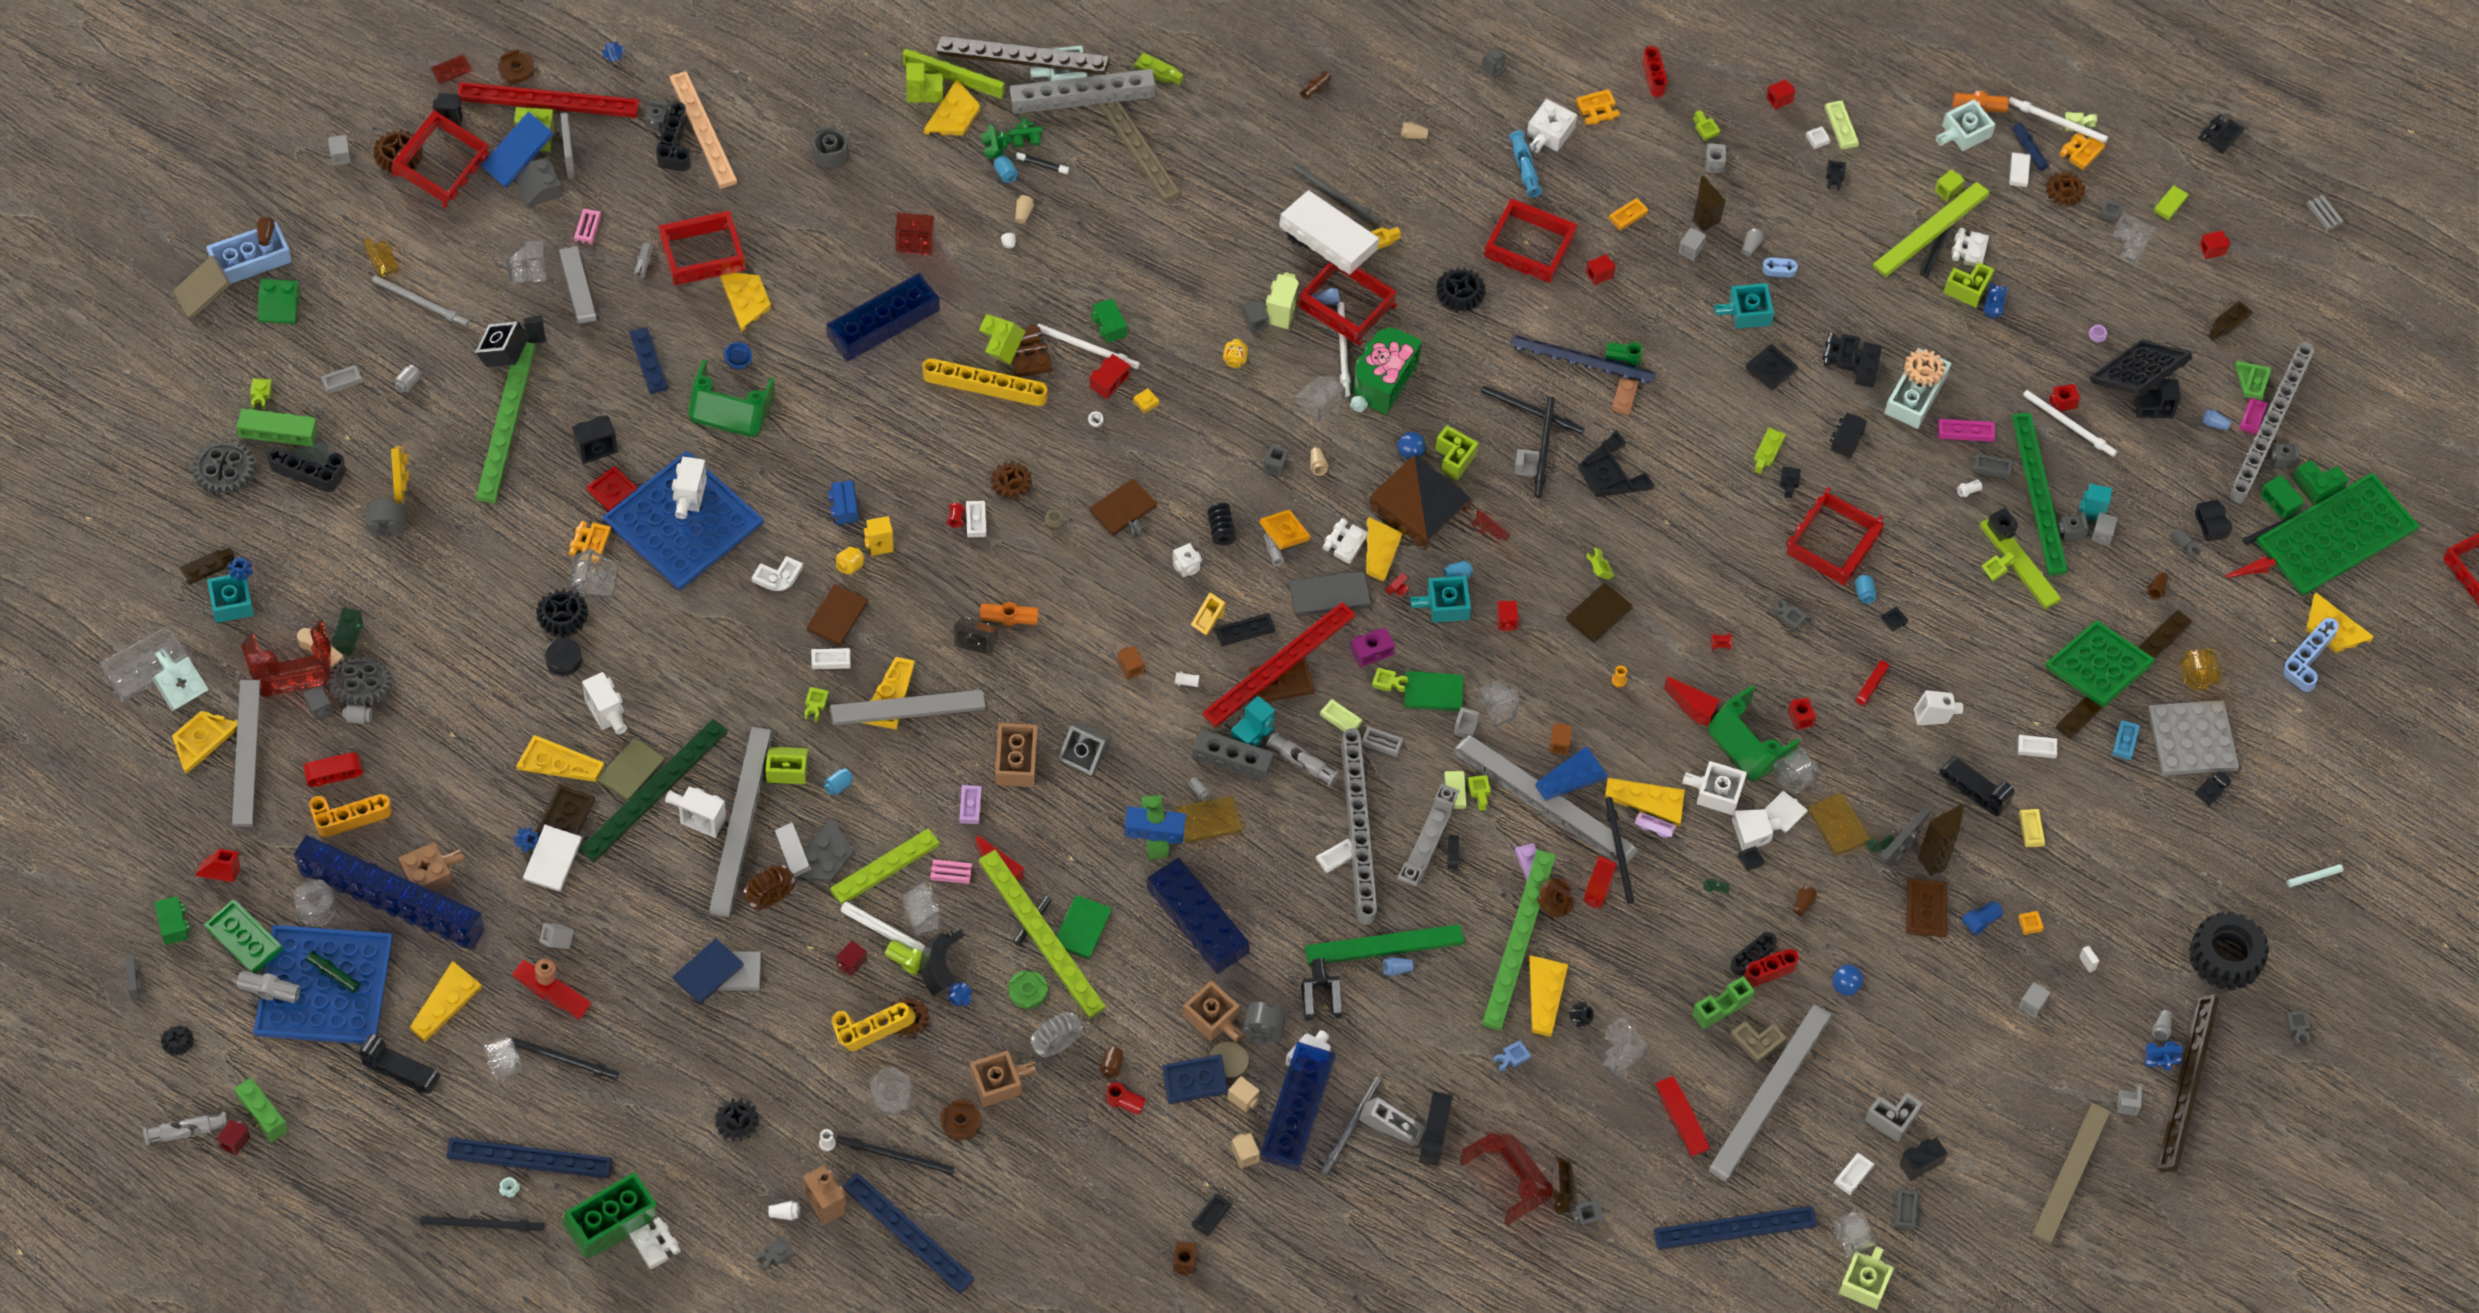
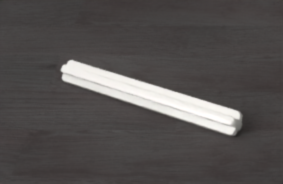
M844 902L842 905V913L892 941L895 940L911 950L916 948L923 952L924 944L849 902Z

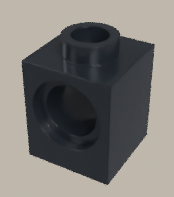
M2005 507L1990 515L1987 526L1997 539L2002 541L2010 539L2016 534L2018 523Z

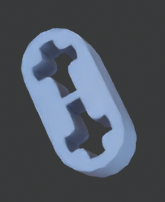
M1767 258L1763 263L1762 271L1767 276L1789 278L1795 276L1798 265L1792 259Z

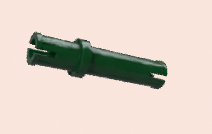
M314 950L310 951L306 956V962L316 967L321 974L328 975L334 981L344 986L351 993H356L360 988V982L333 965L331 960L321 957Z

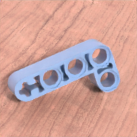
M2324 619L2285 663L2284 677L2304 692H2310L2316 686L2317 673L2309 666L2335 638L2338 630V622L2335 619ZM2317 640V641H2319L2321 644H2320V645H2316V644H2314L2312 641ZM2304 653L2307 654L2309 657L2303 658L2300 654ZM2289 667H2295L2297 671H2291ZM2309 678L2312 680V682L2307 683L2304 681V679Z

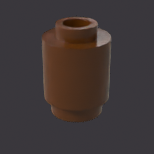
M1035 324L1021 327L1025 330V334L1019 345L1026 346L1033 344V342H1040L1039 338L1042 337L1039 326L1036 327Z
M1109 1047L1105 1051L1099 1069L1103 1076L1113 1078L1119 1075L1124 1060V1052L1121 1049Z

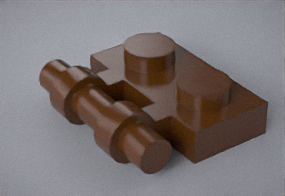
M1033 342L1032 345L1026 346L1019 345L1015 355L1018 354V358H1013L1012 360L1016 377L1052 372L1049 352L1041 354V350H1047L1046 342ZM1034 352L1035 355L1025 356L1024 353Z

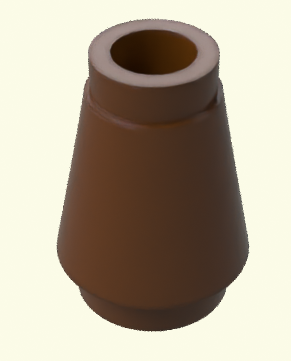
M261 217L257 222L258 244L261 246L269 245L275 228L274 220L269 217Z
M2159 572L2147 587L2148 595L2153 599H2160L2165 595L2168 575L2165 572Z
M1807 885L1800 888L1793 911L1803 916L1817 899V891Z

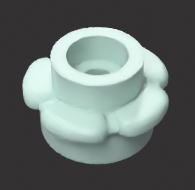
M1363 396L1353 397L1350 403V407L1356 412L1364 411L1368 405Z
M508 1177L500 1183L499 1191L503 1196L513 1197L520 1187L515 1179Z

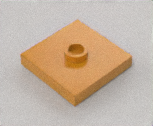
M1290 509L1261 518L1259 522L1280 550L1309 541L1311 537Z

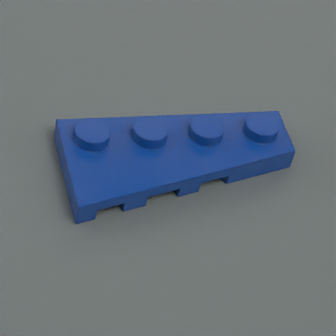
M1586 746L1537 781L1535 787L1546 801L1603 781L1608 775Z

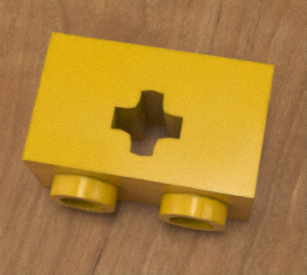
M889 516L866 520L867 528H864L865 548L870 550L871 556L893 552V531Z

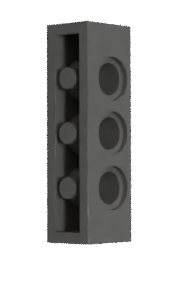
M1200 729L1193 746L1192 757L1200 762L1214 764L1218 768H1227L1237 774H1245L1255 780L1261 779L1266 781L1273 763L1274 752Z

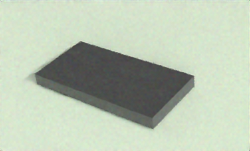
M1364 571L1289 580L1295 616L1330 612L1341 602L1350 609L1365 608L1371 605Z

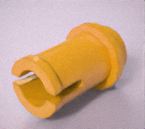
M1616 667L1615 674L1612 676L1614 686L1623 687L1626 684V667Z

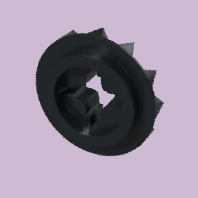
M180 1024L175 1027L170 1026L167 1031H164L161 1038V1045L164 1051L175 1056L188 1052L194 1043L193 1033L188 1027H183ZM174 1035L180 1038L181 1045L174 1041Z

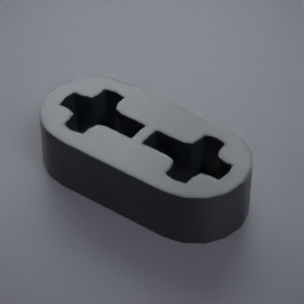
M1449 835L1447 869L1458 870L1459 835Z

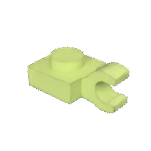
M2065 113L2066 120L2084 127L2096 128L2097 115L2095 114L2084 117V113ZM2065 127V131H2074Z

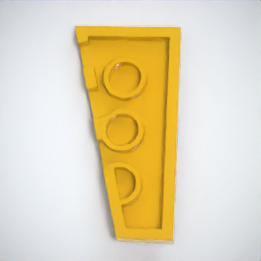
M536 735L532 737L516 765L517 770L592 782L597 781L605 767L604 762Z
M1608 778L1605 798L1612 797L1613 802L1626 807L1637 808L1639 812L1644 814L1646 812L1657 816L1660 820H1668L1673 822V825L1680 827L1685 790Z

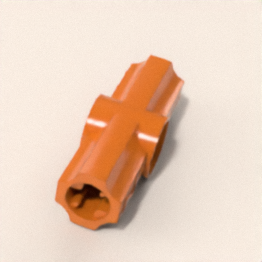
M1977 91L1973 94L1954 93L1953 109L1975 99L1986 113L1988 111L2007 113L2008 97L1989 96L1985 91Z
M1006 602L1003 605L981 603L980 621L1002 622L1005 626H1013L1016 623L1037 625L1039 608L1016 606L1012 602Z

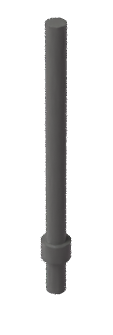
M1297 163L1292 166L1294 171L1359 213V216L1364 220L1368 219L1377 226L1381 223V219L1373 215L1368 208L1361 207Z
M1375 1077L1333 1151L1328 1153L1326 1163L1320 1171L1321 1175L1327 1176L1333 1165L1337 1164L1342 1149L1359 1122L1365 1102L1372 1100L1383 1081L1381 1077Z

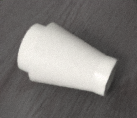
M792 1200L777 1205H770L769 1217L791 1221L799 1219V1203Z

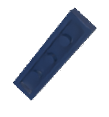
M644 327L629 331L649 394L668 390L648 328Z

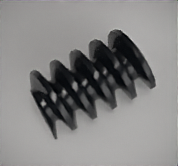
M1225 502L1214 504L1207 511L1212 540L1217 545H1230L1236 540L1230 505Z

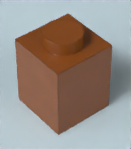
M1135 645L1130 648H1123L1117 652V663L1127 680L1144 673L1145 663Z
M1553 723L1549 746L1550 753L1568 755L1572 726L1565 723Z

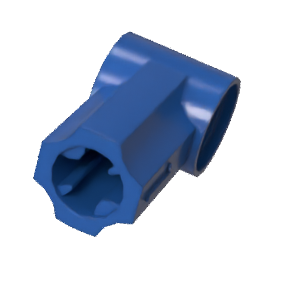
M1991 901L1977 911L1975 909L1969 911L1962 918V921L1973 935H1978L1990 923L2002 917L2003 911L1998 902Z

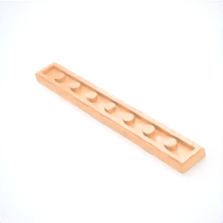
M687 71L669 76L679 101L686 106L688 121L719 188L722 189L737 184L734 172Z

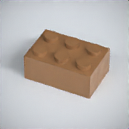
M998 723L995 785L1034 787L1037 725Z

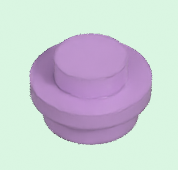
M2102 325L2093 326L2089 330L2090 339L2094 342H2103L2107 338L2106 328Z

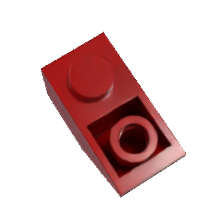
M218 849L202 861L196 876L234 882L241 870L239 852Z

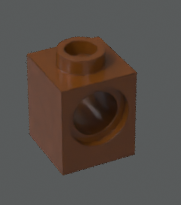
M1176 1242L1173 1272H1177L1179 1275L1193 1274L1197 1244ZM1186 1257L1189 1261L1182 1262L1180 1258Z

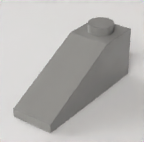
M1378 1097L1365 1102L1359 1117L1360 1121L1371 1128L1416 1146L1419 1145L1425 1131V1127Z

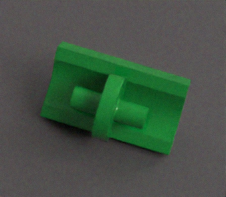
M1026 117L1022 118V123L1015 124L1016 129L1009 130L1014 148L1024 146L1023 138H1030L1031 146L1040 145L1042 126L1034 127V123L1027 122Z
M991 124L988 126L989 131L981 134L984 145L992 143L991 146L984 148V153L988 159L1004 156L1002 147L1004 149L1008 148V144L1012 141L1009 134L1001 131L999 135L995 131L994 125Z

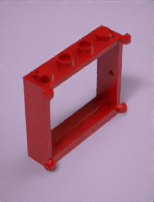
M433 110L393 160L391 170L394 173L392 176L395 178L398 175L402 176L443 202L442 207L446 209L450 200H455L458 196V190L466 186L469 181L468 177L477 172L478 164L487 159L489 145ZM437 126L478 151L477 155L448 192L407 167V164Z
M1331 261L1298 295V301L1296 302L1297 307L1359 346L1363 344L1361 339L1388 309L1390 307L1395 309L1398 306L1395 303L1396 291L1392 287L1385 285L1378 278L1366 273L1360 267L1349 275ZM1336 270H1339L1385 299L1360 327L1311 297Z
M1827 487L1823 496H1818L1813 510H1808L1804 523L1800 522L1797 526L1795 536L1791 535L1786 543L1788 547L1786 554L1846 586L1881 535L1885 523L1881 522L1883 520L1882 516L1876 519L1830 494L1831 488ZM1824 505L1868 529L1841 569L1797 545Z

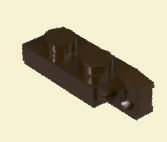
M2238 301L2216 318L2208 336L2215 340L2221 334L2223 336L2228 335L2251 317L2253 312L2241 301Z
M231 548L214 551L181 566L180 569L188 584L191 585L224 570V567L228 565L227 563L234 560V553Z
M1556 1156L1552 1158L1555 1213L1562 1215L1570 1211L1569 1204L1570 1200L1573 1199L1571 1162Z

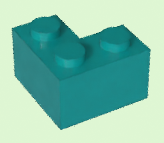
M1257 696L1245 707L1244 718L1231 729L1230 738L1258 747L1261 740L1265 736L1269 737L1274 731L1275 709Z

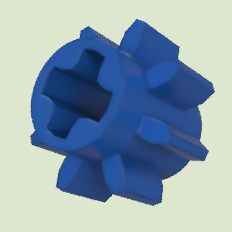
M617 41L604 44L605 49L602 50L604 58H608L609 62L622 59L621 54L625 53L622 44L618 45Z
M244 557L234 558L233 563L228 565L230 577L235 576L237 582L240 580L247 581L249 575H253L251 561L246 562Z
M531 827L518 829V834L513 837L516 843L515 847H521L522 852L534 850L538 842V832H531Z
M955 982L949 987L950 994L948 999L956 1007L959 1005L965 1007L972 1001L970 999L972 990L966 983L957 984Z

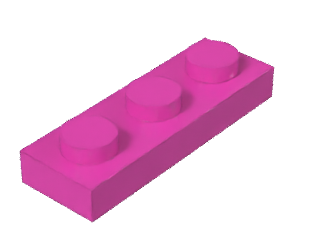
M1939 419L1938 438L1994 442L1995 425L1994 422Z

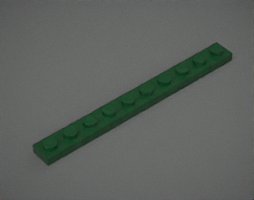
M714 719L707 723L579 848V852L595 863L728 733L727 729Z

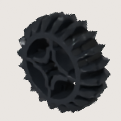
M1457 266L1455 271L1450 268L1449 273L1444 271L1443 276H1440L1436 285V295L1439 302H1443V307L1449 306V311L1455 309L1456 313L1459 310L1465 313L1466 310L1471 312L1473 308L1477 309L1485 297L1483 278H1479L1478 273L1473 274L1472 269L1466 271L1465 267L1463 270H1460Z
M564 587L559 592L555 589L553 594L548 591V597L542 596V601H538V608L536 609L537 621L541 629L544 628L546 633L551 632L553 637L557 633L560 637L563 634L569 637L570 632L576 634L577 629L582 630L583 624L587 622L589 615L588 605L585 603V599L580 597L578 592L573 593L572 589L566 592ZM574 607L578 610L575 616L572 614ZM549 610L552 611L551 618L547 616Z

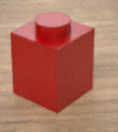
M1787 79L1768 86L1766 98L1776 110L1793 103L1796 91L1794 86Z
M2222 230L2204 234L2199 246L2205 259L2226 255L2230 247V241Z
M1607 254L1587 262L1586 274L1595 286L1612 279L1616 266L1614 261L1610 260Z
M1498 601L1496 609L1498 630H1517L1519 621L1517 601Z

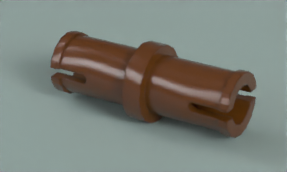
M1323 71L1317 78L1310 80L1309 85L1300 91L1301 97L1308 100L1314 93L1322 90V86L1331 80V75Z

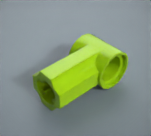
M895 940L889 943L885 951L886 957L901 964L904 970L912 975H917L921 969V950L916 948L911 950Z

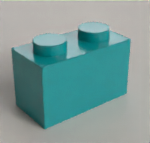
M2089 484L2088 490H2084L2078 511L2085 513L2086 520L2096 522L2099 512L2106 514L2110 504L2112 488Z

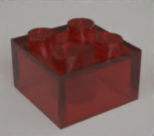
M898 213L895 228L896 252L932 255L935 239L934 216Z

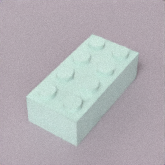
M1942 358L1939 359V361H1944L1945 371L1943 378L1939 379L1938 384L1933 382L1931 387L1928 383L1924 387H1922L1921 383L1915 385V380L1909 381L1910 375L1906 376L1904 372L1887 402L1884 414L1918 429L1946 380L1951 363Z

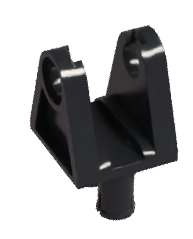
M1325 958L1313 959V962H1311L1312 978L1303 979L1300 984L1305 1021H1311L1314 1018L1312 990L1315 987L1323 986L1325 989H1329L1332 1017L1336 1019L1341 1018L1339 976H1326Z

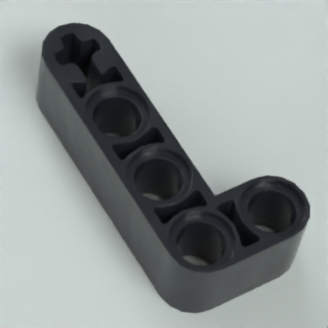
M674 102L669 108L656 148V157L659 167L684 172L690 169L691 159L689 150L678 147L687 121L686 106L682 102Z
M278 448L271 449L267 454L271 471L325 492L334 491L346 472L344 457L339 453L329 455L323 465Z
M1951 757L1939 770L1942 778L1994 816H1999L2013 799L2015 791L2009 783L2003 781L1998 786H1995L1957 757Z
M369 1034L359 1050L361 1062L366 1067L427 1094L432 1092L441 1076L435 1069L386 1048L385 1042L373 1034Z
M1433 1091L1419 1163L1439 1167L1453 1098L1451 1094Z

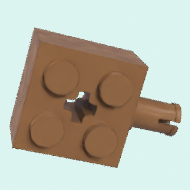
M435 842L398 857L400 869L416 900L453 885L449 866L465 860L460 849L444 856L443 854L441 855Z
M1212 980L1183 1005L1182 1016L1210 1042L1221 1032H1225L1235 1043L1239 1041L1238 1038L1241 1039L1244 1035L1232 1023L1239 1017L1240 1006Z
M1008 1050L970 1062V1074L982 1106L987 1107L1021 1096L1022 1085L1019 1078L1036 1074L1033 1062L1015 1067Z
M825 1165L802 1176L804 1194L823 1225L845 1215V1206L847 1204L844 1198L846 1194L841 1186L838 1187L834 1182L836 1178L831 1170L828 1171Z

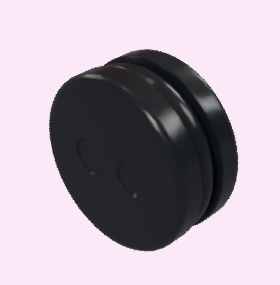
M567 638L552 641L545 650L546 666L551 673L557 676H568L575 673L580 668L582 662L581 651L577 643Z

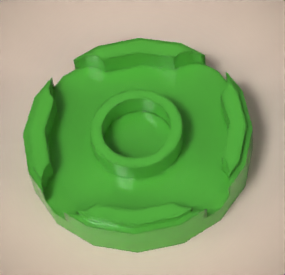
M1021 971L1010 980L1008 987L1009 997L1020 1008H1036L1047 998V981L1038 972Z

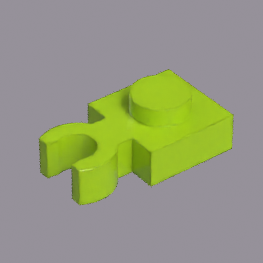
M252 378L250 396L253 398L251 400L252 409H255L258 403L262 404V410L266 409L265 399H270L271 379Z
M1377 668L1372 687L1389 692L1394 687L1399 692H1405V686L1400 685V683H1408V678L1406 676L1396 677L1397 675L1394 671Z
M810 687L805 701V707H808L804 712L805 719H808L810 714H814L815 721L819 720V710L824 711L829 691Z

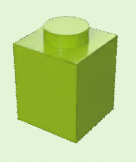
M1951 169L1937 180L1934 191L1948 202L1962 191L1965 179Z

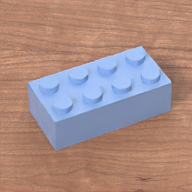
M274 222L275 228L268 246L258 244L257 229L206 246L208 256L213 255L217 258L230 283L292 262L289 248L277 222Z

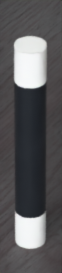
M1019 152L1016 155L1017 160L1064 174L1069 172V167Z

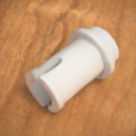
M1978 479L1967 484L1961 483L1957 487L1958 495L1965 498L1969 494L1982 490V484Z
M1182 671L1180 673L1176 672L1175 684H1178V686L1198 687L1199 675L1184 674Z
M825 1129L820 1133L819 1146L824 1151H830L835 1147L833 1132Z

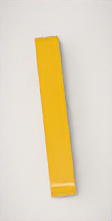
M931 358L926 359L922 364L923 379L929 383L1034 406H1043L1047 402V386L1042 382Z

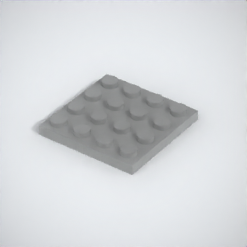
M2224 700L2149 705L2148 713L2162 776L2238 770L2239 765Z

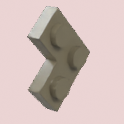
M1746 1021L1730 1034L1756 1063H1759L1787 1040V1037L1774 1024L1759 1035Z

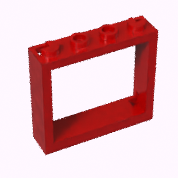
M1511 198L1485 246L1484 257L1504 264L1506 267L1519 270L1524 274L1534 276L1539 280L1551 283L1576 235L1578 224ZM1510 215L1565 237L1550 267L1494 245Z
M730 211L658 226L659 238L674 286L746 270L745 258ZM729 229L737 256L676 268L669 241Z
M2478 533L2448 548L2443 560L2479 606V583L2458 558V556L2479 547Z

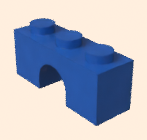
M1128 806L1124 836L1131 839L1143 838L1154 842L1159 840L1171 844H1183L1186 813L1167 811L1165 820L1154 824L1147 819L1146 808Z

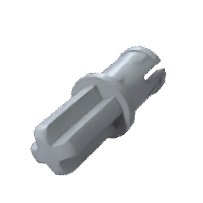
M650 243L643 244L640 255L636 258L637 265L633 275L637 278L639 271H641L639 278L643 279L645 277L647 267L651 263L650 257L653 245Z
M1265 533L1266 551L1270 554L1273 566H1280L1284 563L1281 551L1268 533Z

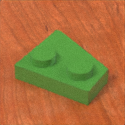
M2236 361L2235 368L2243 396L2262 401L2271 374V368Z

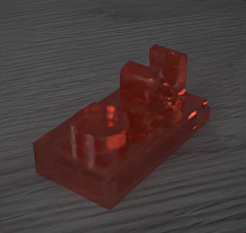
M1476 511V518L1471 525L1476 528L1478 524H1482V528L1479 530L1480 533L1484 534L1489 528L1492 530L1490 534L1497 540L1501 538L1506 541L1510 537L1508 532L1484 512Z

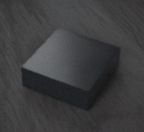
M1897 606L1881 616L1882 621L1892 632L1908 623V619Z
M1756 846L1738 853V858L1746 872L1764 865L1765 861Z

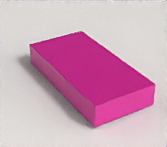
M2250 397L2239 429L2257 435L2268 403Z

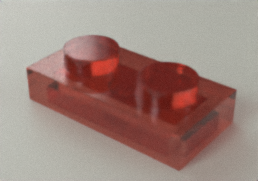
M463 54L431 67V72L438 84L472 72V69Z

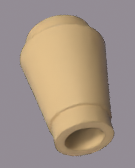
M1409 121L1408 123L1403 122L1401 129L1402 137H1405V139H1427V128Z
M1022 195L1017 199L1015 221L1019 224L1026 223L1034 207V200L1029 196Z
M1318 447L1311 450L1310 470L1317 476L1324 475L1329 465L1322 450Z

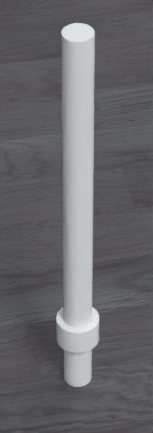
M2013 97L2009 99L2008 104L2020 108L2023 112L2033 113L2104 143L2108 140L2106 135L2032 106L2030 102H2022Z
M1338 302L1337 313L1345 318L1344 303ZM1339 334L1340 384L1342 385L1343 396L1349 397L1351 375L1348 368L1347 338Z
M1038 324L1041 333L1106 358L1114 354L1132 368L1138 369L1140 366V362L1127 358V355L1116 354Z
M2026 390L2024 392V397L2093 443L2095 448L2105 451L2112 457L2117 454V451L2106 444L2104 439L2101 437L2097 438L2030 391Z

